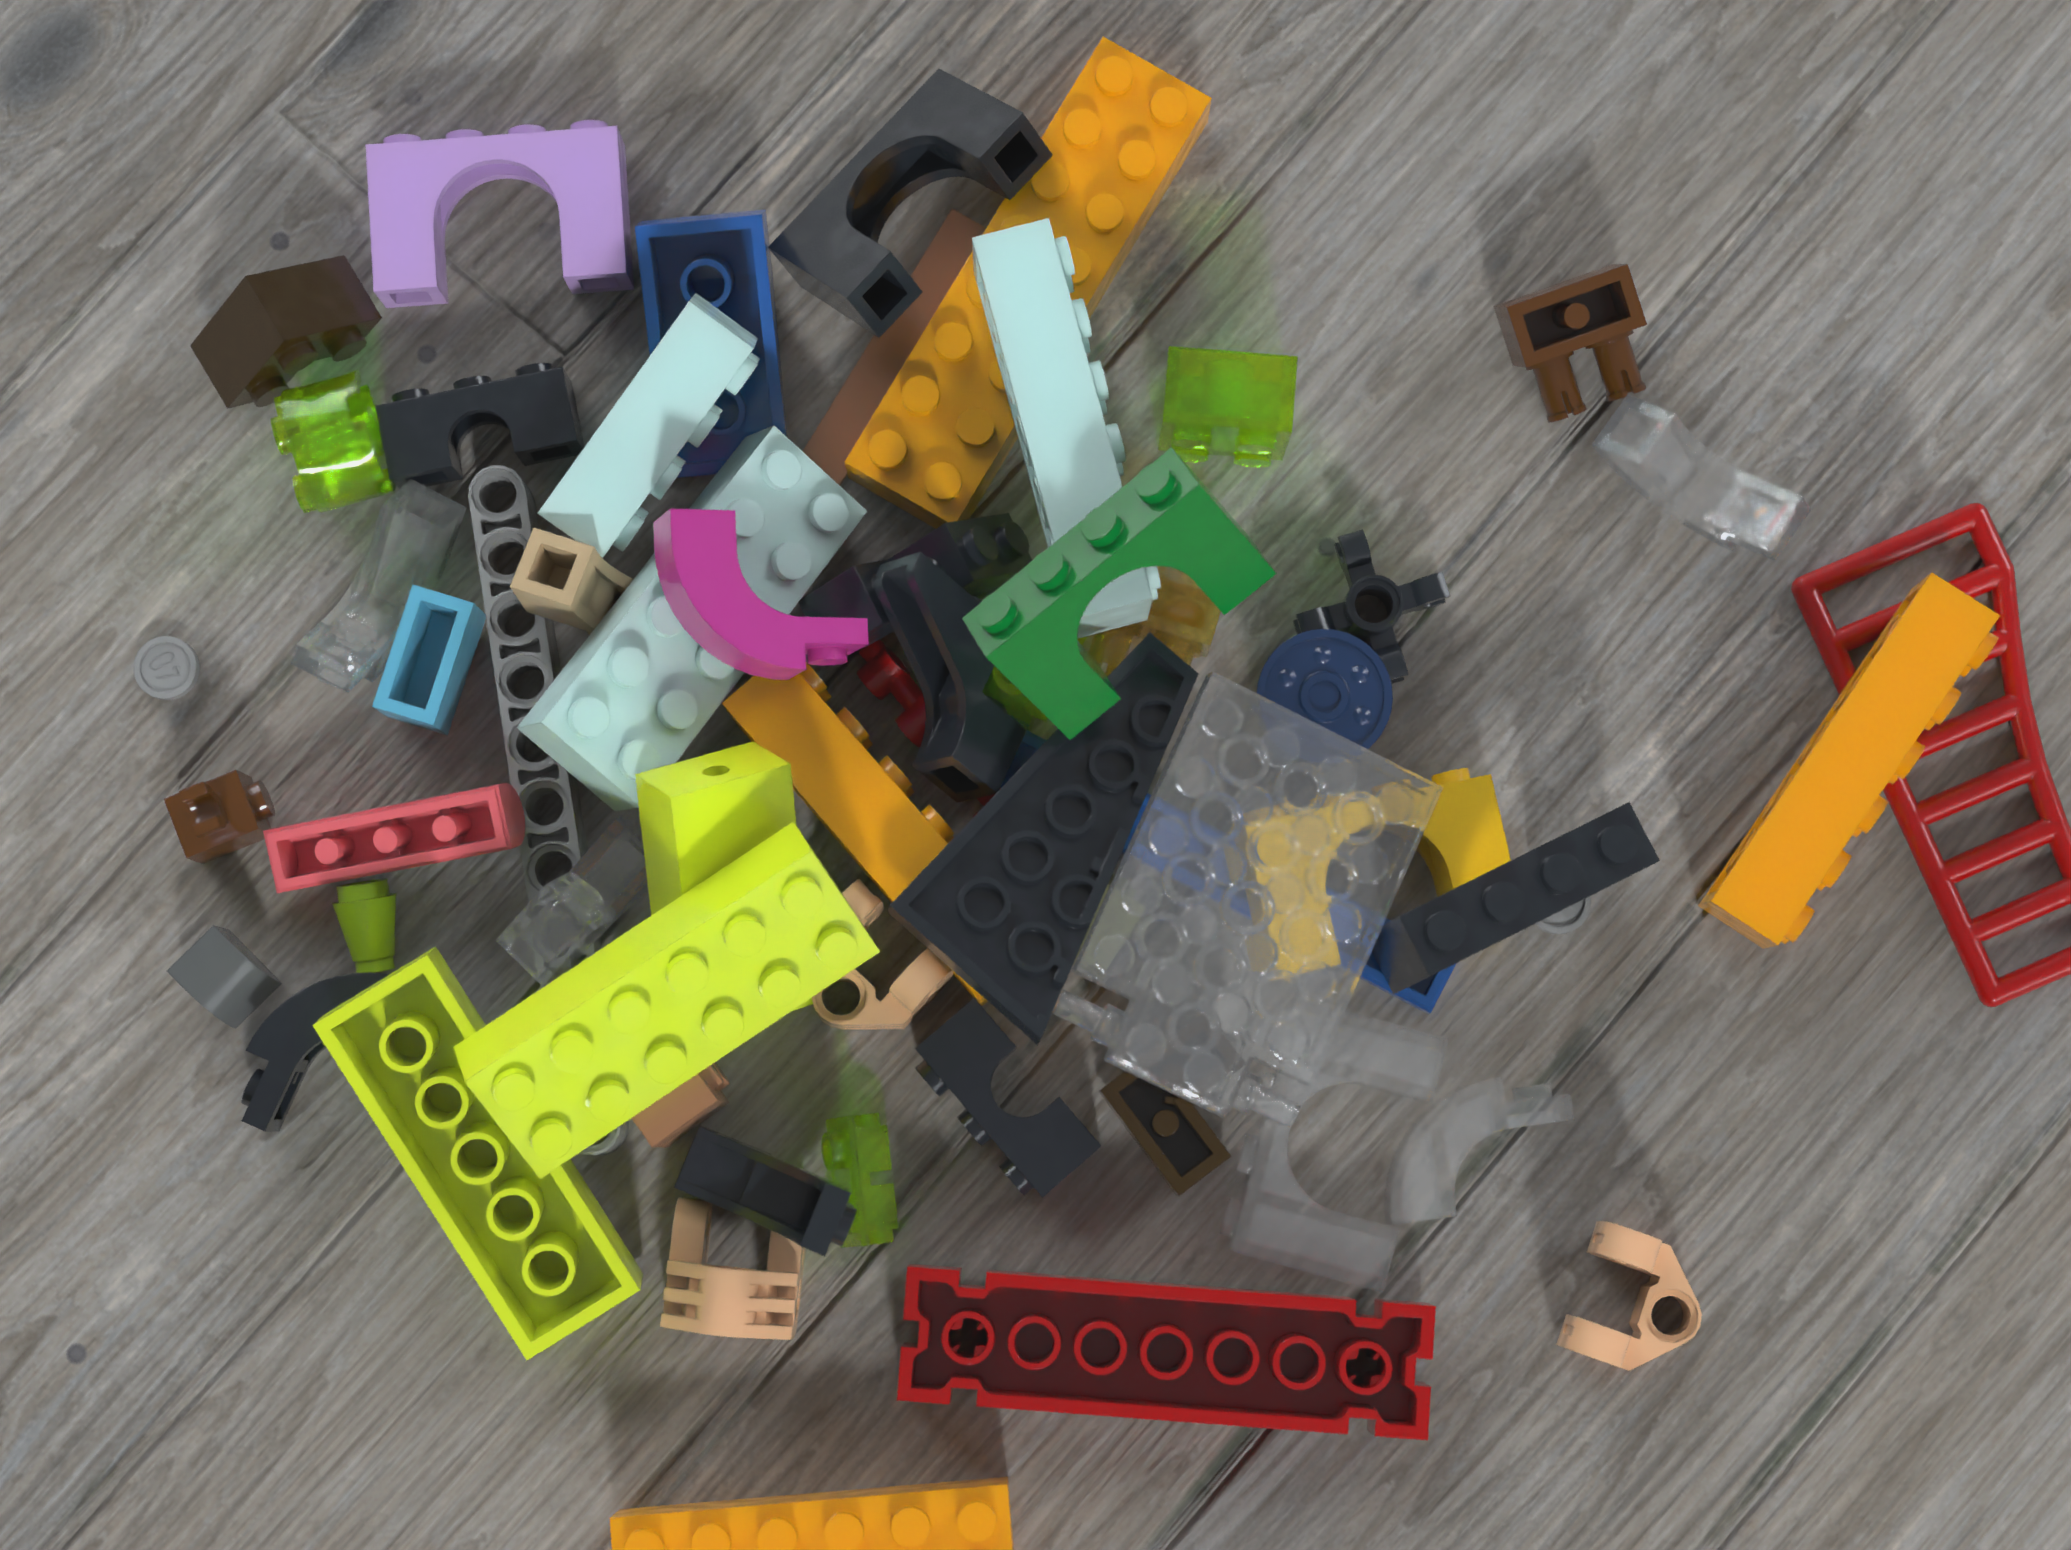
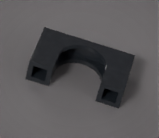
M938 68L768 248L800 287L880 338L923 293L893 253L878 244L881 231L893 211L920 188L937 180L950 177L972 179L1004 198L1011 200L1053 154L1023 112Z
M1627 802L1398 916L1364 936L1388 985L1393 994L1659 862L1660 859L1630 802Z

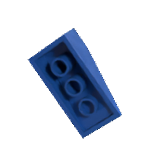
M766 209L639 222L635 225V235L650 355L695 293L758 338L752 350V353L760 358L757 367L736 395L724 389L714 404L723 411L700 446L696 448L687 441L677 454L686 461L677 478L714 475L718 473L745 437L772 426L777 427L787 437L771 253L768 248L770 244Z

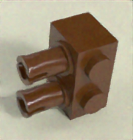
M1611 264L1494 306L1512 365L1524 367L1526 370L1533 369L1547 412L1548 422L1568 418L1567 414L1577 415L1587 410L1569 357L1574 355L1573 351L1583 347L1593 349L1607 393V401L1628 397L1627 393L1629 392L1636 394L1646 389L1628 337L1634 333V329L1647 325L1628 264Z

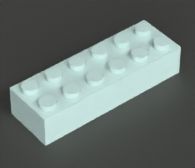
M1046 218L972 237L975 280L1046 543L1050 547L1082 521L1088 513L1099 507L1122 488L1120 476L1124 475L1122 462H1126V455L1117 423L1105 425L1103 415L1107 414L1105 400L1109 399V393L1102 365L1099 360L1088 363L1086 354L1091 353L1088 337H1092V331L1083 298L1071 300L1070 293L1074 292L1071 275L1075 274V269L1066 236L1054 238L1050 220ZM1157 566L1144 567L1128 572L1116 578L1099 591L1083 613L1078 627L1077 638L1148 620L1151 603L1153 600L1158 599L1157 588H1161Z
M775 426L745 437L689 508L735 510L737 555L741 572L747 584L764 603L788 615L867 513L864 507ZM654 553L518 725L517 729L614 811L639 808L635 774L676 763L745 672L723 663L708 653L683 628L664 595L659 581Z

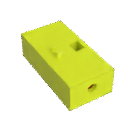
M752 741L635 774L651 915L793 821L796 824L791 764ZM810 998L809 1000H807L806 1002H804L803 1004H801L800 1006H798V1007L795 1008L794 1010H797V1009H800V1008H803V1007H806V1006H809V1005H813V1000H812V998Z

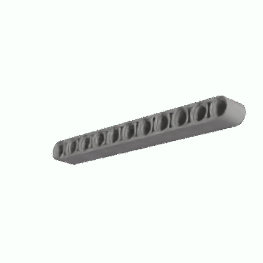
M492 465L480 470L473 477L469 485L468 500L510 783L519 795L525 816V836L520 845L542 989L602 949V941L577 779L550 756L540 762L527 761L524 749L528 737L517 729L518 725L559 675L561 669L553 620L535 615V623L526 635L511 637L507 634L506 622L509 616L514 611L524 607L510 588L515 573L511 575L498 573L497 561L500 555L509 548L520 547L525 549L533 528L539 529V523L532 491L514 470L506 466ZM503 486L516 489V500L511 508L501 513H493L488 510V500L496 489ZM529 670L542 671L545 677L542 691L536 697L528 700L517 698L515 684L518 678ZM549 793L559 794L563 801V812L560 818L550 825H538L534 818L536 802L542 796ZM557 856H568L573 865V874L570 881L558 889H549L543 879V869L546 863ZM576 918L582 928V939L574 950L566 953L559 952L554 947L552 941L554 928L562 920ZM629 1120L611 1131L604 1142L598 1145L592 1144L580 1153L583 1155H607L615 1152L624 1144L628 1135Z

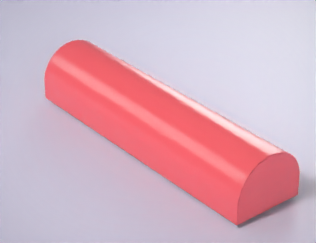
M501 783L264 830L263 833L277 893L513 849L520 846L524 840L525 816L521 800L514 787L509 783Z

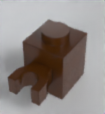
M238 770L231 771L206 782L202 781L180 790L177 794L164 798L186 858L201 864L264 840L263 831L271 829L268 818L275 816L273 802L261 780L253 782L252 777Z

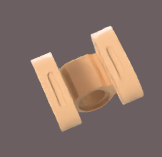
M860 879L853 882L842 892L865 929L868 930L884 910L883 901L876 895H873ZM927 948L894 981L889 988V993L881 1001L876 998L875 987L854 969L834 983L848 982L858 989L860 1001L856 1009L846 1015H836L828 1011L823 1003L824 994L828 987L812 997L814 1009L823 1023L835 1029H905L951 980L953 970Z
M679 1197L674 1213L669 1260H667L666 1287H664L663 1313H661L660 1327L723 1337L792 1340L795 1337L798 1323L806 1249L771 1230L767 1270L708 1265L712 1203L701 1199Z
M1597 1221L1587 1253L1651 1275L1650 1281L1640 1287L1629 1321L1633 1333L1630 1336L1591 1321L1566 1314L1556 1345L1631 1371L1692 1339L1701 1326L1702 1313L1695 1294L1670 1245L1662 1243L1660 1239L1618 1224ZM1671 1296L1681 1305L1683 1320L1675 1331L1663 1334L1653 1324L1651 1317L1652 1308L1661 1298Z

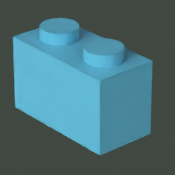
M412 584L372 707L388 718L448 735L485 624L486 614L473 602Z

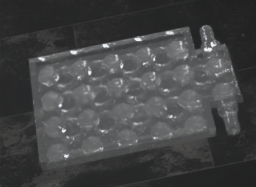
M1215 672L1207 674L1071 972L1129 999L1128 1006L1125 1011L1109 1003L1102 1008L1064 989L1060 993L1052 1013L1092 1032L1091 1040L1108 1048L1103 1059L1104 1061L1211 1113L1224 1117L1230 1112L1231 1108L1244 1114L1248 1113L1251 1109L1288 1128L1291 1127L1298 1116L1300 1104L1262 1086L1263 1079L1248 1071L1250 1065L1254 1060L1303 1085L1314 1084L1443 787Z

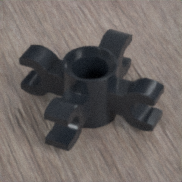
M1363 529L1339 536V542L1334 545L1340 566L1346 576L1349 591L1341 603L1296 614L1297 619L1293 620L1296 634L1317 629H1332L1351 634L1366 642L1378 654L1388 671L1391 684L1404 681V676L1408 675V670L1393 627L1403 614L1433 608L1446 602L1445 598H1449L1450 593L1443 572L1431 574L1397 586L1389 578L1376 575ZM1363 595L1378 597L1386 606L1387 618L1379 623H1370L1363 620L1356 611L1355 600Z

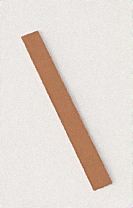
M953 208L911 274V278L923 293L880 338L875 335L872 337L803 449V452L840 486L848 475L844 463L973 251L972 237L982 235L986 229Z

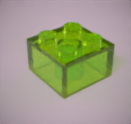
M1169 346L1163 379L1158 450L1167 451L1172 447L1184 462L1192 463L1208 461L1209 454L1234 456V464L1252 468L1269 467L1272 460H1283L1292 434L1298 356Z

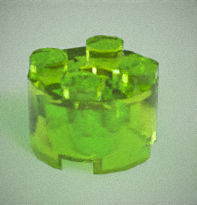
M358 369L285 389L281 392V396L274 398L278 416L271 418L273 435L282 455L292 453L299 475L293 476L292 482L297 501L304 513L314 510L322 513L394 493L396 490V485L389 479L388 469H382L379 457L384 455V448L375 407L376 403L368 384L360 386L361 376Z

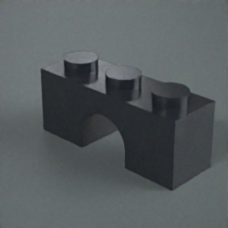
M534 363L518 368L515 371V377L491 381L489 376H471L454 382V389L430 394L427 389H409L392 395V402L375 405L389 479L401 492L462 480L463 475L459 459L461 444L473 429L487 424L500 425L510 430L514 452L524 466L579 455L585 446L572 382L564 368H553V365L550 363Z
M975 998L970 1000L915 1048L924 1059L915 1067L917 1072L939 1097L949 1089L966 1108L957 1116L959 1121L981 1146L991 1138L1008 1157L999 1166L1000 1169L1024 1196L1034 1188L1043 1198L1101 1147L1100 1143L1060 1097L1055 1099L1040 1113L1029 1117L1010 1115L997 1105L991 1089L993 1074L999 1064L1011 1055L1017 1047Z

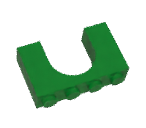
M1171 447L1153 463L1143 468L1137 476L1099 507L1088 513L1082 521L1045 551L1039 553L1028 565L1000 588L985 597L979 605L962 619L985 657L1071 740L1121 699L1098 662L1077 641L1078 627L1084 611L1092 599L1106 585L1136 569L1151 566L1170 567L1188 575L1217 608L1226 615L1277 573L1247 533Z

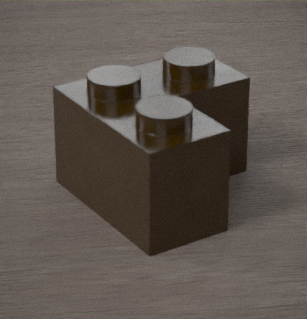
M345 255L245 276L190 347L227 409L253 402L256 407H264L285 396L289 391V381L299 370L307 367L312 362L332 357L333 361L339 362L359 353L367 344L365 337L382 317Z
M1205 1011L1099 1090L1100 1095L1176 1196L1182 1195L1232 1157L1192 1104L1244 1064Z

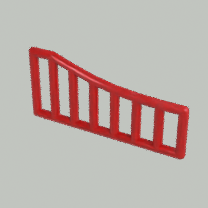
M1971 503L1797 577L1791 585V592L1835 688L1840 695L1856 672L1848 652L1877 640L1902 602L1837 629L1822 594L1969 532L1984 567L1948 581V583L1972 598L1992 591L1993 610L2000 616L1995 622L1996 630L1990 633L1997 636L1998 640L1984 662L1999 656L2005 695L1943 721L1940 725L1936 724L1929 731L1923 730L1916 740L1925 746L1919 759L2008 721L2011 724L2019 759L1919 802L1916 801L1906 777L1904 779L1899 777L1893 784L1888 782L1883 792L1889 801L1888 803L1980 1002L1987 1007H1997L2071 974V946L1998 977L1982 942L2071 904V828L2046 761L2031 701L2021 636L2014 566L1987 508L1980 503ZM2027 783L2039 820L1951 858L1943 859L1928 825ZM2049 844L2063 878L2062 880L1972 919L1970 918L1955 883Z

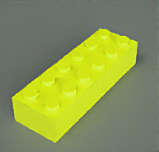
M793 821L454 1046V1050L464 1082L538 1178L541 1179L880 951Z
M436 946L327 1012L312 1025L526 1360L534 1357L641 1290L642 1270L572 1160L569 1159L539 1179L464 1082L454 1046L486 1026Z

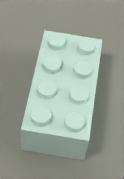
M695 293L537 514L575 541L594 546L602 558L612 545L623 552L649 513L641 507L643 501L649 493L660 500L681 472L686 461L677 454L688 441L698 448L720 418L719 415L723 410L714 404L724 389L736 395L757 367L760 358L754 355L752 350L758 338Z

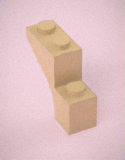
M533 528L510 588L526 612L585 630L590 635L633 579L607 563L594 546Z

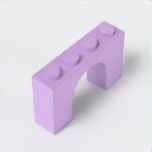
M582 120L571 124L570 129L546 131L544 127L538 125H518L510 128L508 134L484 136L482 132L477 130L461 129L448 132L446 139L421 140L416 135L395 134L385 137L384 143L366 145L373 291L386 308L448 304L445 231L448 219L454 207L469 191L483 183L497 179H519L530 182L545 190L557 202L560 219L563 278L572 294L634 289L625 144L617 126H608L607 123L599 120Z

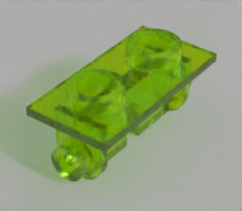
M880 1113L848 1115L826 1119L827 1132L823 1134L821 1140L824 1165L827 1170L832 1172V1181L844 1185L851 1192L847 1203L854 1205L853 1207L857 1209L846 1240L840 1248L894 1242L893 1229L899 1228L894 1184L871 1185L869 1174L871 1172L892 1170L888 1126L881 1125Z

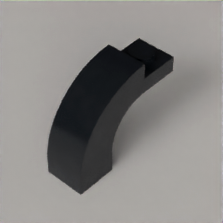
M351 973L319 981L289 997L265 1019L245 1051L269 1062L265 1071L258 1068L253 1073L244 1090L241 1103L248 1106L242 1118V1122L265 1132L280 1131L310 1065L326 1049L325 1044L312 1025L327 1012L389 974Z

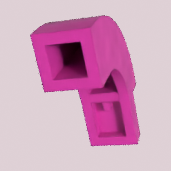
M670 508L653 522L656 568L666 600L688 634L708 653L723 663L754 676L789 680L806 670V655L810 665H839L847 662V655L869 644L868 618L792 616L771 608L758 598L747 584L739 566L735 510Z

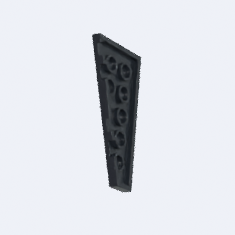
M1151 632L1107 676L1121 699L1071 740L1057 729L889 906L888 913L1037 1045L1042 1038L1199 675Z

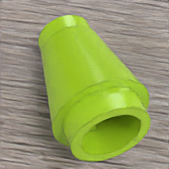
M388 878L336 886L338 902H334L332 905L352 961L355 962L356 973H376L394 969L393 956L395 955L397 893H390Z

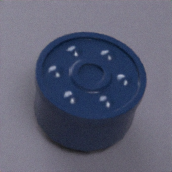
M1317 629L1297 634L1274 650L1260 673L1255 700L1258 726L1270 747L1290 763L1311 769L1338 767L1367 751L1384 731L1390 718L1393 703L1392 684L1388 671L1378 654L1364 641L1351 634L1332 629Z

